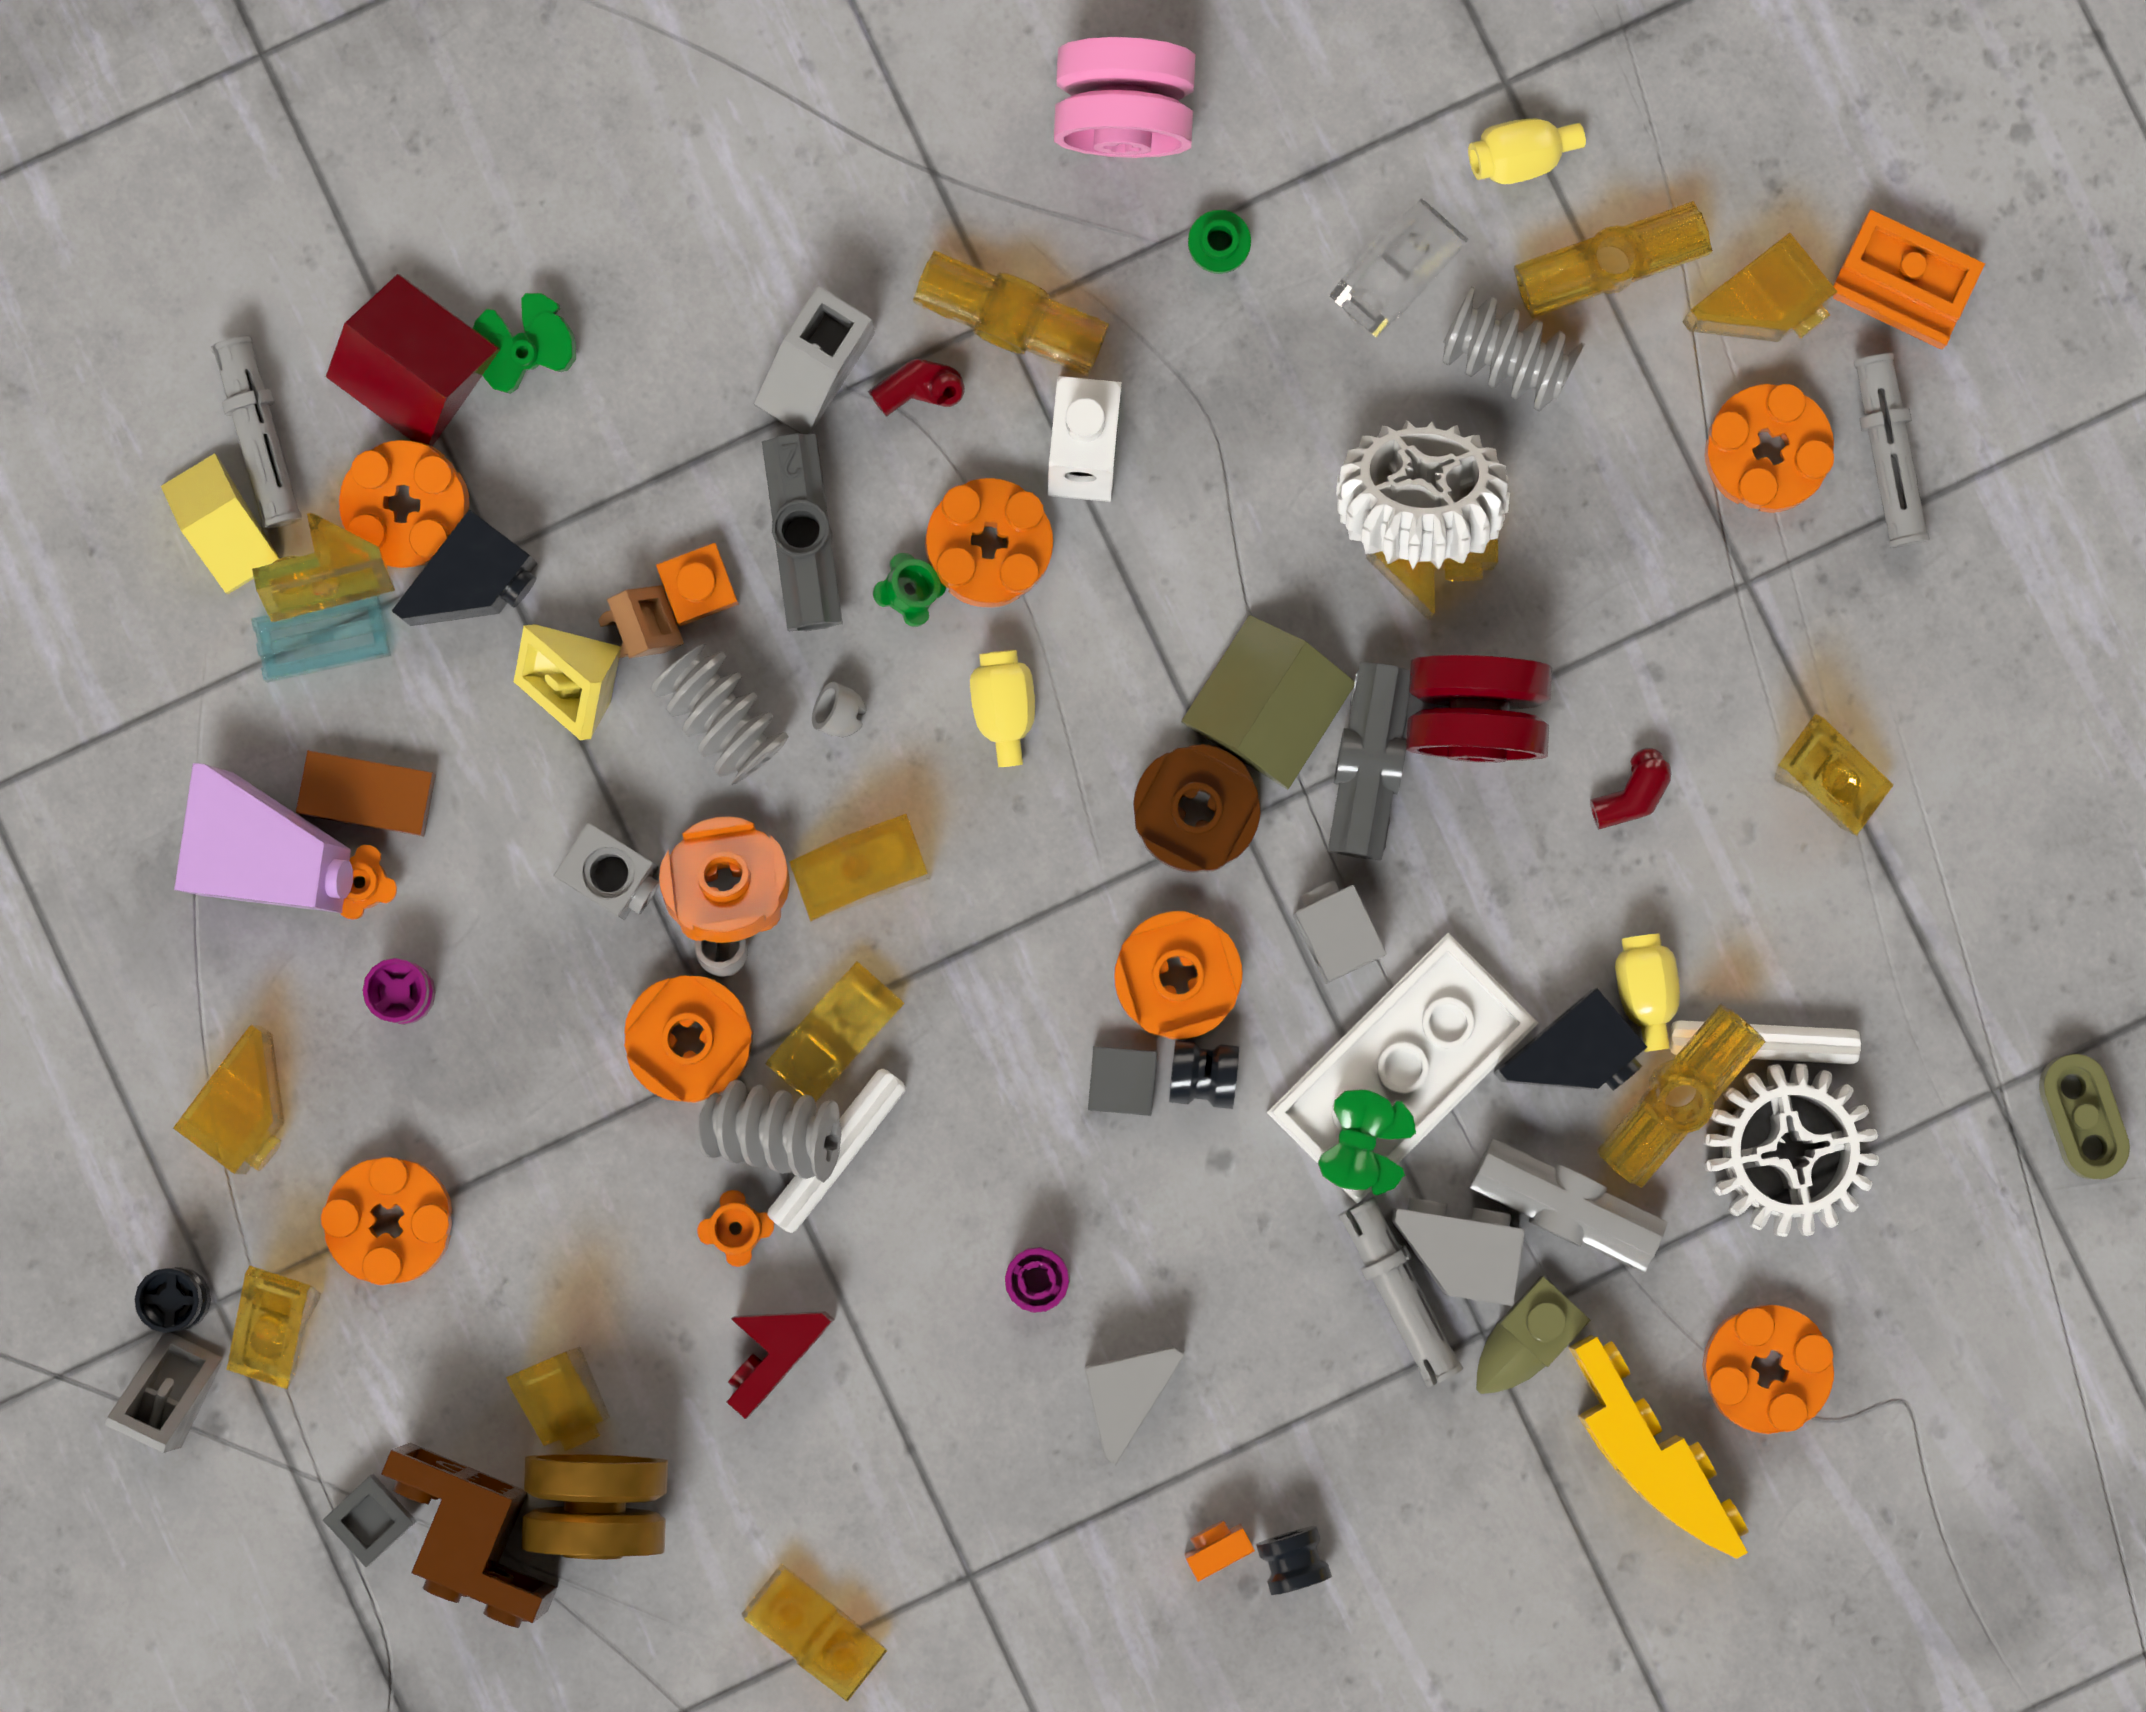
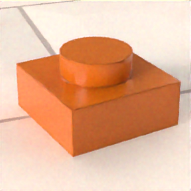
M716 543L656 564L680 627L739 605Z
M1222 1520L1190 1538L1195 1548L1185 1553V1558L1199 1582L1251 1554L1255 1549L1241 1523L1229 1529L1226 1522Z

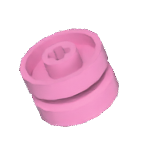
M1087 38L1062 45L1058 48L1057 86L1071 96L1055 104L1054 142L1063 148L1107 157H1162L1179 154L1191 149L1193 110L1178 100L1194 92L1196 54L1186 47L1144 38Z

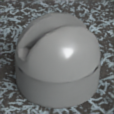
M830 682L823 688L816 700L812 713V725L816 730L831 736L842 738L851 736L861 729L863 725L856 719V716L866 714L865 703L862 697L854 690L836 682Z
M746 939L730 942L729 958L724 962H719L720 943L706 940L695 941V951L700 965L713 976L729 977L735 975L743 968L748 956Z

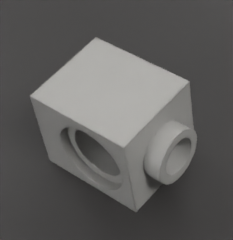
M589 822L586 823L553 875L623 920L627 918L631 910L640 915L651 901L660 884L659 881L652 878L658 869L656 864ZM612 857L623 859L628 868V878L624 886L614 892L601 891L595 880V873L599 864Z
M1334 880L1300 896L1305 908L1296 911L1293 914V918L1325 984L1370 964L1387 954L1354 884L1339 891Z

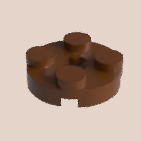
M1203 744L1177 748L1155 759L1141 776L1133 801L1135 830L1142 839L1146 849L1164 865L1187 873L1213 872L1236 860L1253 840L1261 815L1258 790L1245 765L1227 751ZM1200 791L1210 796L1207 807L1215 812L1210 822L1199 820L1195 827L1184 822L1186 812L1178 806V803L1183 796L1194 799Z

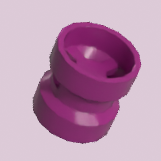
M397 958L383 960L372 967L365 977L362 989L364 1002L372 1014L381 1020L402 1025L415 1023L425 1017L434 1004L436 994L434 981L427 970L416 963Z
M1042 1247L1028 1248L1017 1254L1008 1265L1005 1274L1006 1291L1012 1302L1021 1309L1033 1313L1046 1312L1057 1306L1065 1297L1069 1285L1068 1269L1063 1259L1052 1250Z

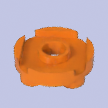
M1790 384L1756 385L1738 392L1719 409L1709 427L1704 453L1705 463L1713 483L1729 500L1736 504L1741 503L1748 508L1760 509V512H1782L1800 505L1819 489L1834 463V437L1830 423L1822 409L1815 401L1804 395L1799 388ZM1768 432L1772 438L1779 436L1782 438L1785 447L1780 451L1781 463L1773 465L1768 457L1758 460L1754 456L1753 449L1760 444L1759 433Z
M389 441L357 455L352 462L350 470L344 477L339 496L340 517L350 544L358 551L365 553L373 561L386 566L409 568L427 565L469 510V493L460 472H457L453 464L435 447L416 441ZM403 485L409 487L410 497L420 499L419 512H409L407 522L405 523L397 520L396 511L389 509L388 505L389 498L397 496L399 487Z
M996 478L971 480L963 485L949 489L943 500L933 511L925 537L927 562L936 571L940 582L949 589L948 592L966 604L988 608L1008 605L1019 599L1021 595L1029 592L1045 574L1053 549L1051 524L1044 512L1040 499L1015 483ZM984 527L996 528L997 536L1006 538L1007 548L997 549L993 559L983 558L981 547L971 545V536L981 535Z
M738 817L707 819L692 825L683 832V840L674 847L671 854L668 849L660 866V889L667 911L680 925L682 932L688 938L695 941L706 940L716 943L735 942L754 936L759 932L770 930L778 924L781 918V908L788 897L790 886L786 858L780 844L771 835L769 838L764 832L756 830L754 823ZM723 868H730L733 877H741L740 882L733 885V888L727 891H719L718 888L707 885L708 882L718 879V870Z
M1186 911L1161 913L1139 924L1123 943L1114 972L1116 993L1126 1014L1147 1033L1171 1040L1196 1038L1216 1028L1235 1006L1243 976L1238 950L1229 935L1210 920ZM1179 957L1183 966L1194 965L1197 977L1188 981L1189 991L1187 993L1177 994L1176 989L1172 985L1163 987L1160 982L1159 975L1168 971L1167 961L1171 958Z
M681 975L654 983L636 999L625 1021L624 1046L631 1071L646 1089L667 1100L698 1103L708 1099L713 1093L717 1092L721 1095L731 1081L738 1080L741 1077L750 1059L753 1030L746 1009L733 992L724 985L707 977ZM696 1021L704 1029L699 1038L705 1046L699 1054L689 1050L681 1057L673 1050L678 1040L671 1032L678 1024L689 1028Z
M395 1157L363 1161L346 1171L329 1192L327 1203L321 1214V1225L325 1232L326 1244L337 1263L357 1279L376 1285L413 1281L429 1272L441 1260L448 1249L452 1228L451 1214H453L451 1199L439 1178L419 1163ZM379 1205H382L387 1210L398 1205L404 1212V1215L398 1221L403 1231L396 1238L388 1232L380 1236L374 1232L372 1226L375 1225L377 1218L373 1212Z
M1759 1305L1745 1308L1739 1313L1733 1314L1716 1327L1704 1351L1702 1364L1704 1379L1707 1381L1708 1392L1719 1412L1732 1423L1757 1433L1790 1432L1802 1427L1805 1422L1815 1417L1822 1409L1830 1395L1834 1381L1832 1361L1834 1355L1829 1341L1824 1338L1817 1325L1808 1317L1784 1306ZM1771 1350L1781 1356L1779 1366L1785 1369V1375L1781 1381L1771 1380L1767 1388L1757 1384L1759 1373L1751 1368V1365L1756 1356L1766 1359L1770 1355Z

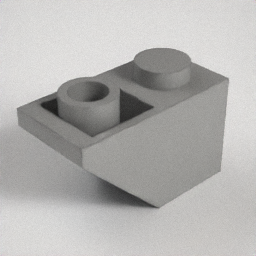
M817 286L784 337L755 399L754 406L800 434H811L873 338L875 329L872 319L822 287Z
M1409 1198L1408 1210L1393 1208L1391 1222L1445 1295L1513 1306L1525 1229L1509 1227L1511 1214L1473 1208L1471 1220L1446 1217L1448 1204Z

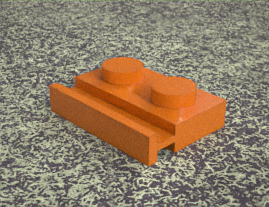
M1870 209L1861 224L1828 296L1942 350L1948 344L1950 335L1967 304L1985 263Z

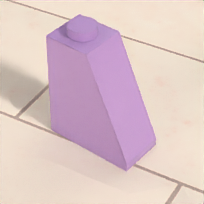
M193 763L174 890L207 897L342 913L344 898L349 895L353 883V868L349 862L351 850L235 773L205 764Z

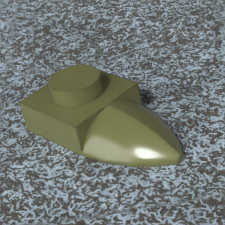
M1540 1276L1497 1323L1488 1337L1479 1359L1476 1390L1480 1394L1495 1393L1513 1388L1531 1379L1544 1367H1549L1591 1320L1544 1276Z

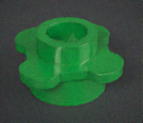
M898 553L890 560L891 571L886 579L874 586L873 597L879 606H890L902 614L907 625L912 627L922 626L929 619L928 609L936 598H940L945 593L946 586L940 582L936 571L929 563L915 559L909 553ZM905 585H911L914 588L915 592L913 595L905 592Z

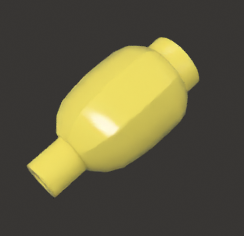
M1537 118L1513 120L1485 129L1480 141L1470 143L1468 147L1469 162L1477 180L1490 178L1498 184L1518 183L1550 172L1557 166L1562 153L1584 148L1586 137L1580 123L1556 128L1549 121Z
M1017 650L979 654L980 667L976 668L970 676L971 702L977 727L983 736L995 742L998 767L1023 765L1020 739L1024 738L1031 730L1035 718V694L1031 671L1024 663L1018 662Z
M1660 933L1621 939L1623 952L1618 955L1615 962L1617 986L1623 1010L1633 1023L1641 1027L1642 1039L1647 1046L1644 1052L1670 1049L1666 1023L1670 1022L1675 1016L1680 1001L1679 977L1675 956L1668 947L1661 946Z

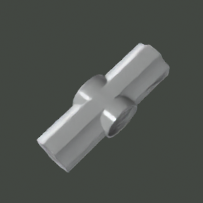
M1491 1139L1469 1186V1189L1530 1217L1529 1223L1580 1247L1582 1243L1603 1252L1608 1257L1644 1272L1654 1258L1668 1224L1667 1221L1606 1193L1607 1187L1559 1164H1555L1552 1167L1533 1158L1532 1155L1495 1139Z

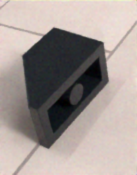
M469 509L391 611L410 626L499 614L507 603L514 608L526 597L536 581V577L531 572L538 563L527 552Z
M1595 988L1585 994L1493 1073L1501 1082L1586 1090L1599 1089L1604 1083H1607L1612 1091H1614L1642 1067L1635 1057L1645 1050L1647 1046L1599 989Z

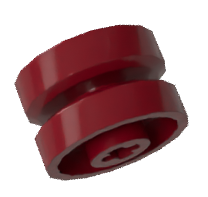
M1432 655L1412 659L1410 664L1409 693L1422 702L1449 707L1423 709L1408 717L1406 750L1426 756L1477 763L1538 760L1548 757L1549 724L1536 715L1510 711V709L1535 708L1551 699L1552 667L1549 664L1533 660L1480 655Z

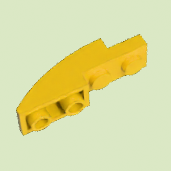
M1589 1335L1569 1346V1350L1599 1401L1598 1405L1578 1415V1418L1595 1445L1616 1472L1643 1500L1670 1522L1698 1540L1736 1559L1747 1554L1748 1551L1740 1537L1749 1533L1748 1528L1730 1498L1721 1503L1708 1482L1717 1474L1699 1442L1697 1441L1688 1446L1683 1437L1674 1435L1664 1442L1657 1444L1653 1436L1662 1432V1428L1647 1401L1641 1398L1634 1402L1622 1379L1631 1375L1612 1341L1602 1346L1597 1336Z

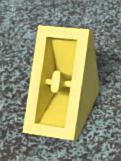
M215 453L161 486L181 532L226 594H230L282 562Z
M536 624L524 625L513 682L579 740L591 739L611 703L621 646Z

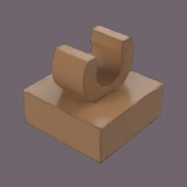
M662 585L628 589L608 598L607 601L611 610L603 613L598 619L600 627L617 625L623 641L620 645L619 658L629 657L630 659L663 654L684 644Z

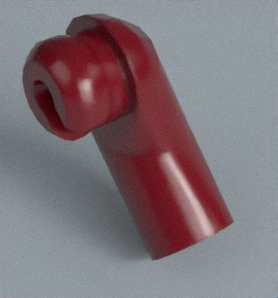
M913 359L870 389L868 393L881 412L887 417L910 399L943 407H952L963 398L965 386L961 374L951 366L922 359Z
M1644 748L1637 751L1630 760L1632 774L1625 789L1590 799L1592 815L1598 830L1643 818L1654 812L1671 782V767L1664 760L1661 752L1653 748Z

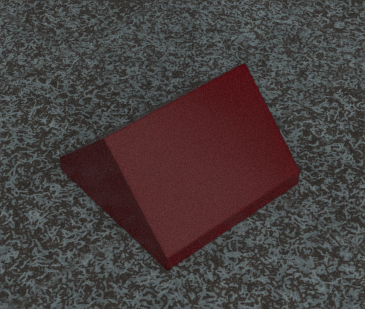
M397 274L344 323L325 377L411 441L425 443L433 447L501 349L401 274Z

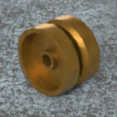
M546 1454L525 1457L524 1491L539 1499L564 1501V1507L535 1508L523 1516L522 1550L563 1555L566 1558L594 1560L663 1554L665 1552L666 1519L654 1511L626 1508V1503L655 1501L667 1493L668 1460L640 1456L597 1454Z

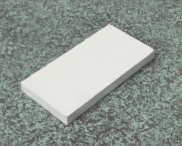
M1447 933L1266 1113L1318 1164L1321 1154L1339 1143V1134L1342 1127L1333 1111L1334 1100L1344 1091L1362 1089L1372 1091L1388 1099L1392 1106L1396 1101H1402L1414 1116L1416 1134L1407 1139L1376 1138V1146L1373 1152L1385 1156L1398 1164L1538 1022ZM1371 1187L1367 1190L1341 1188L1356 1204L1371 1191Z

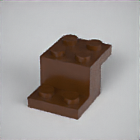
M412 1443L392 1449L381 1475L396 1480L393 1491L406 1498L429 1505L431 1499H441L411 1572L426 1579L423 1589L437 1597L459 1603L462 1596L475 1599L486 1604L483 1611L484 1615L515 1628H519L522 1621L534 1623L548 1612L558 1587L499 1563L527 1492L517 1486Z

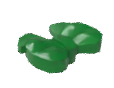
M525 293L521 298L524 333H518L513 337L507 324L492 309H486L475 320L473 329L501 349L482 375L494 390L511 394L519 388L526 370H533L541 365L557 372L568 371L576 361V340L565 319L556 315L560 310V304L542 293Z
M1363 1089L1344 1091L1334 1100L1333 1111L1342 1127L1339 1134V1143L1321 1154L1318 1160L1322 1177L1343 1189L1367 1190L1371 1187L1372 1194L1376 1196L1395 1189L1405 1176L1404 1170L1387 1157L1373 1152L1376 1146V1138H1411L1416 1134L1414 1116L1402 1101H1396L1392 1106L1388 1099L1372 1091Z

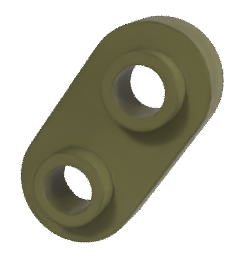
M2081 1054L2064 1055L2052 1060L2041 1074L2039 1092L2065 1165L2071 1172L2085 1179H2106L2117 1174L2128 1160L2130 1143L2105 1071L2094 1059ZM2069 1074L2077 1077L2081 1084V1091L2074 1099L2067 1098L2061 1090V1082ZM2090 1135L2096 1136L2102 1144V1152L2094 1160L2087 1158L2082 1150L2083 1141Z

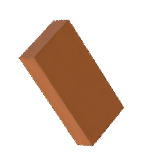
M307 750L296 813L424 837L436 774Z

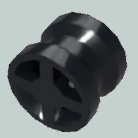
M1317 1526L1287 1532L1256 1544L1259 1557L1269 1564L1271 1575L1267 1583L1271 1595L1299 1590L1332 1577L1328 1563L1320 1559L1317 1551V1545L1321 1540Z

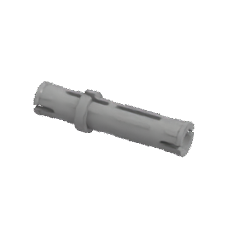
M238 336L217 342L211 346L227 397L222 402L225 415L232 416L246 470L262 521V529H276L299 522V520H302V515L298 510L285 458L269 407L275 403L270 389H264L252 347L251 336Z
M1894 353L1878 354L1854 361L1865 416L1859 418L1861 431H1868L1877 483L1890 539L1888 542L1889 548L1909 546L1930 540L1929 533L1926 531L1918 479L1906 423L1911 422L1912 418L1910 408H1903L1893 362L1895 359ZM1878 392L1883 394L1892 444H1889L1887 440ZM1891 457H1894L1896 461L1905 510L1900 507Z
M1371 1197L1365 1200V1203L1362 1201L1343 1211L1338 1216L1351 1236L1365 1265L1361 1268L1367 1281L1373 1280L1418 1366L1426 1387H1431L1437 1383V1380L1440 1383L1463 1370V1367L1450 1347L1437 1318L1407 1262V1260L1412 1258L1406 1246L1399 1247L1384 1219L1376 1198Z

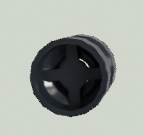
M1175 1040L1169 1102L1189 1104L1194 1099L1208 1100L1213 1107L1233 1109L1239 1046L1220 1044L1214 1050L1200 1049L1194 1041Z
M175 1267L155 1270L145 1276L137 1287L134 1300L136 1312L145 1325L152 1330L168 1333L191 1329L199 1324L209 1311L211 1296L209 1286L201 1275L192 1269Z

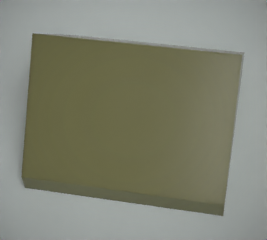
M1249 615L1181 723L1289 790L1351 693L1355 681L1308 642Z

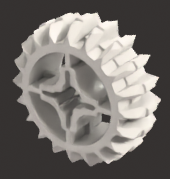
M1406 420L1402 430L1398 431L1382 425L1378 437L1362 436L1359 447L1347 452L1340 475L1337 477L1336 495L1338 496L1337 511L1340 514V523L1346 525L1349 540L1361 541L1363 543L1365 554L1383 551L1387 564L1399 558L1409 560L1412 569L1415 568L1418 562L1431 561L1440 569L1444 559L1447 558L1464 564L1469 552L1484 553L1487 543L1492 539H1497L1499 531L1503 527L1505 513H1508L1510 493L1507 492L1508 476L1506 475V466L1500 464L1497 460L1496 449L1482 447L1480 435L1461 437L1458 425L1448 430L1436 429L1432 420L1427 427L1415 428Z
M1779 1064L1768 1066V1087L1764 1086L1760 1077L1755 1073H1748L1743 1079L1750 1096L1746 1098L1740 1091L1729 1088L1724 1092L1723 1096L1736 1109L1731 1115L1726 1111L1715 1109L1712 1110L1709 1116L1714 1123L1726 1127L1724 1136L1706 1134L1703 1138L1704 1145L1722 1147L1723 1158L1705 1161V1170L1719 1171L1725 1169L1728 1178L1717 1182L1712 1189L1715 1195H1725L1735 1189L1739 1195L1731 1202L1728 1211L1733 1216H1739L1750 1205L1754 1206L1755 1209L1751 1215L1749 1225L1755 1230H1761L1767 1224L1770 1215H1774L1773 1228L1776 1236L1786 1237L1791 1229L1792 1217L1796 1218L1797 1227L1802 1236L1813 1235L1815 1230L1813 1214L1817 1213L1819 1219L1827 1228L1837 1226L1839 1223L1838 1217L1832 1204L1836 1202L1847 1212H1855L1859 1205L1856 1199L1846 1190L1849 1186H1852L1858 1190L1869 1191L1872 1187V1181L1867 1177L1856 1174L1858 1165L1877 1166L1879 1162V1157L1875 1154H1860V1142H1872L1878 1138L1876 1129L1857 1131L1854 1122L1865 1118L1869 1114L1868 1107L1863 1104L1846 1111L1843 1105L1852 1096L1854 1090L1850 1085L1845 1084L1837 1088L1832 1095H1829L1827 1091L1832 1082V1073L1829 1071H1820L1815 1076L1812 1085H1807L1808 1069L1806 1064L1794 1065L1791 1071L1790 1083H1786L1784 1071ZM1790 1096L1804 1099L1819 1107L1829 1117L1836 1132L1813 1134L1807 1131L1801 1124L1798 1111H1793ZM1771 1101L1773 1114L1769 1116L1771 1131L1768 1138L1760 1145L1741 1150V1140L1748 1121L1760 1107ZM1788 1132L1792 1141H1803V1144L1820 1143L1818 1148L1807 1149L1804 1156L1796 1157L1800 1164L1794 1168L1789 1159H1779L1778 1157L1761 1158L1762 1153L1777 1150V1144H1786L1781 1137ZM1840 1151L1839 1164L1833 1179L1821 1193L1811 1198L1809 1186L1813 1185L1811 1170L1814 1162L1823 1155ZM1761 1166L1773 1168L1780 1175L1784 1189L1789 1190L1791 1205L1777 1202L1761 1193L1750 1181L1745 1169Z

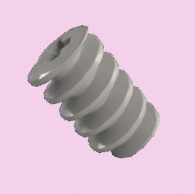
M1471 286L1443 341L1445 343L1443 363L1449 366L1463 353L1467 354L1466 375L1473 377L1486 364L1489 365L1488 386L1496 388L1510 376L1513 378L1511 398L1518 400L1532 387L1536 389L1534 409L1540 412L1553 399L1558 398L1585 343H1580L1566 355L1564 354L1565 333L1558 331L1546 343L1541 342L1542 321L1536 319L1521 332L1518 330L1520 310L1513 308L1499 321L1495 319L1497 299L1491 296L1478 309L1473 308L1475 288Z
M706 644L695 647L666 669L653 682L651 690L657 697L675 692L668 703V712L672 717L691 712L682 730L688 737L707 732L700 742L698 750L704 757L723 752L713 770L719 777L738 772L732 782V785H734L769 761L784 746L789 736L786 732L770 737L765 736L764 731L771 722L773 715L767 712L751 717L748 712L758 696L755 692L735 697L732 692L741 680V674L735 672L720 677L717 671L727 656L722 651L704 657L701 652Z
M733 1080L728 1084L723 1095H719L716 1092L711 1094L705 1101L698 1121V1145L701 1153L709 1158L723 1156L727 1161L736 1164L746 1161L750 1166L759 1169L769 1166L773 1171L782 1174L792 1171L793 1174L804 1179L816 1176L819 1181L824 1183L831 1176L840 1153L842 1134L839 1123V1106L833 1100H826L822 1103L816 1114L815 1099L810 1095L801 1096L793 1108L792 1094L786 1090L776 1092L770 1102L769 1090L765 1086L756 1085L747 1096L745 1084L740 1080Z

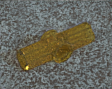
M1691 201L1625 226L1606 227L1597 232L1592 238L1517 264L1513 270L1523 304L1531 318L1535 319L1604 293H1619L1628 288L1631 283L1711 255L1713 250L1702 212L1698 210L1695 202ZM1610 246L1620 249L1628 259V270L1618 274L1605 271L1598 263L1597 251Z
M935 250L929 261H927L913 298V303L924 309H929L942 317L974 328L973 332L975 335L999 348L1017 354H1025L1028 351L1087 377L1096 362L1109 329V323L1049 299L1050 295L1045 290L1031 282L1007 273L999 272L995 276Z
M1719 1004L1673 1060L1662 1063L1653 1071L1649 1079L1648 1090L1597 1149L1599 1156L1628 1182L1642 1188L1688 1133L1699 1130L1708 1123L1713 1114L1714 1102L1764 1045L1765 1039L1732 1009ZM1688 1085L1696 1088L1694 1098L1684 1106L1674 1107L1665 1103L1669 1092L1675 1087Z

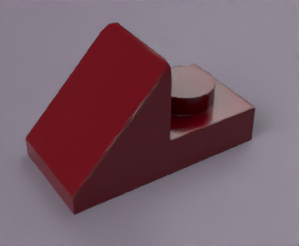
M826 1311L732 1317L731 1319L769 1354L763 1361L755 1354H752L728 1381L736 1391L726 1403L744 1419L751 1416L835 1319Z

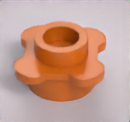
M371 845L358 847L355 855L349 859L353 868V883L349 895L344 898L342 913H340L347 919H359L363 916L365 909L374 907L380 902L390 903L397 894L396 882L387 877L384 868L380 865V851ZM362 876L365 878L366 883L363 888L355 887L354 880L356 877Z
M729 1190L721 1195L720 1207L713 1213L711 1218L704 1219L699 1223L697 1234L702 1243L706 1245L714 1244L720 1251L724 1252L726 1260L730 1265L741 1267L751 1261L752 1249L760 1239L767 1238L773 1233L774 1222L769 1218L768 1213H758L749 1206L742 1192ZM733 1222H738L742 1226V1231L737 1235L730 1232V1225Z

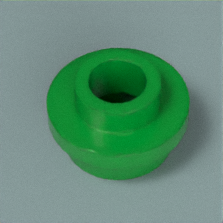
M1227 210L1206 212L1193 223L1189 231V253L1193 261L1207 272L1214 274L1232 272L1239 268L1249 255L1251 248L1249 228L1244 220L1233 212ZM1222 230L1230 235L1232 244L1226 250L1217 251L1210 247L1207 240L1208 236L1214 231Z

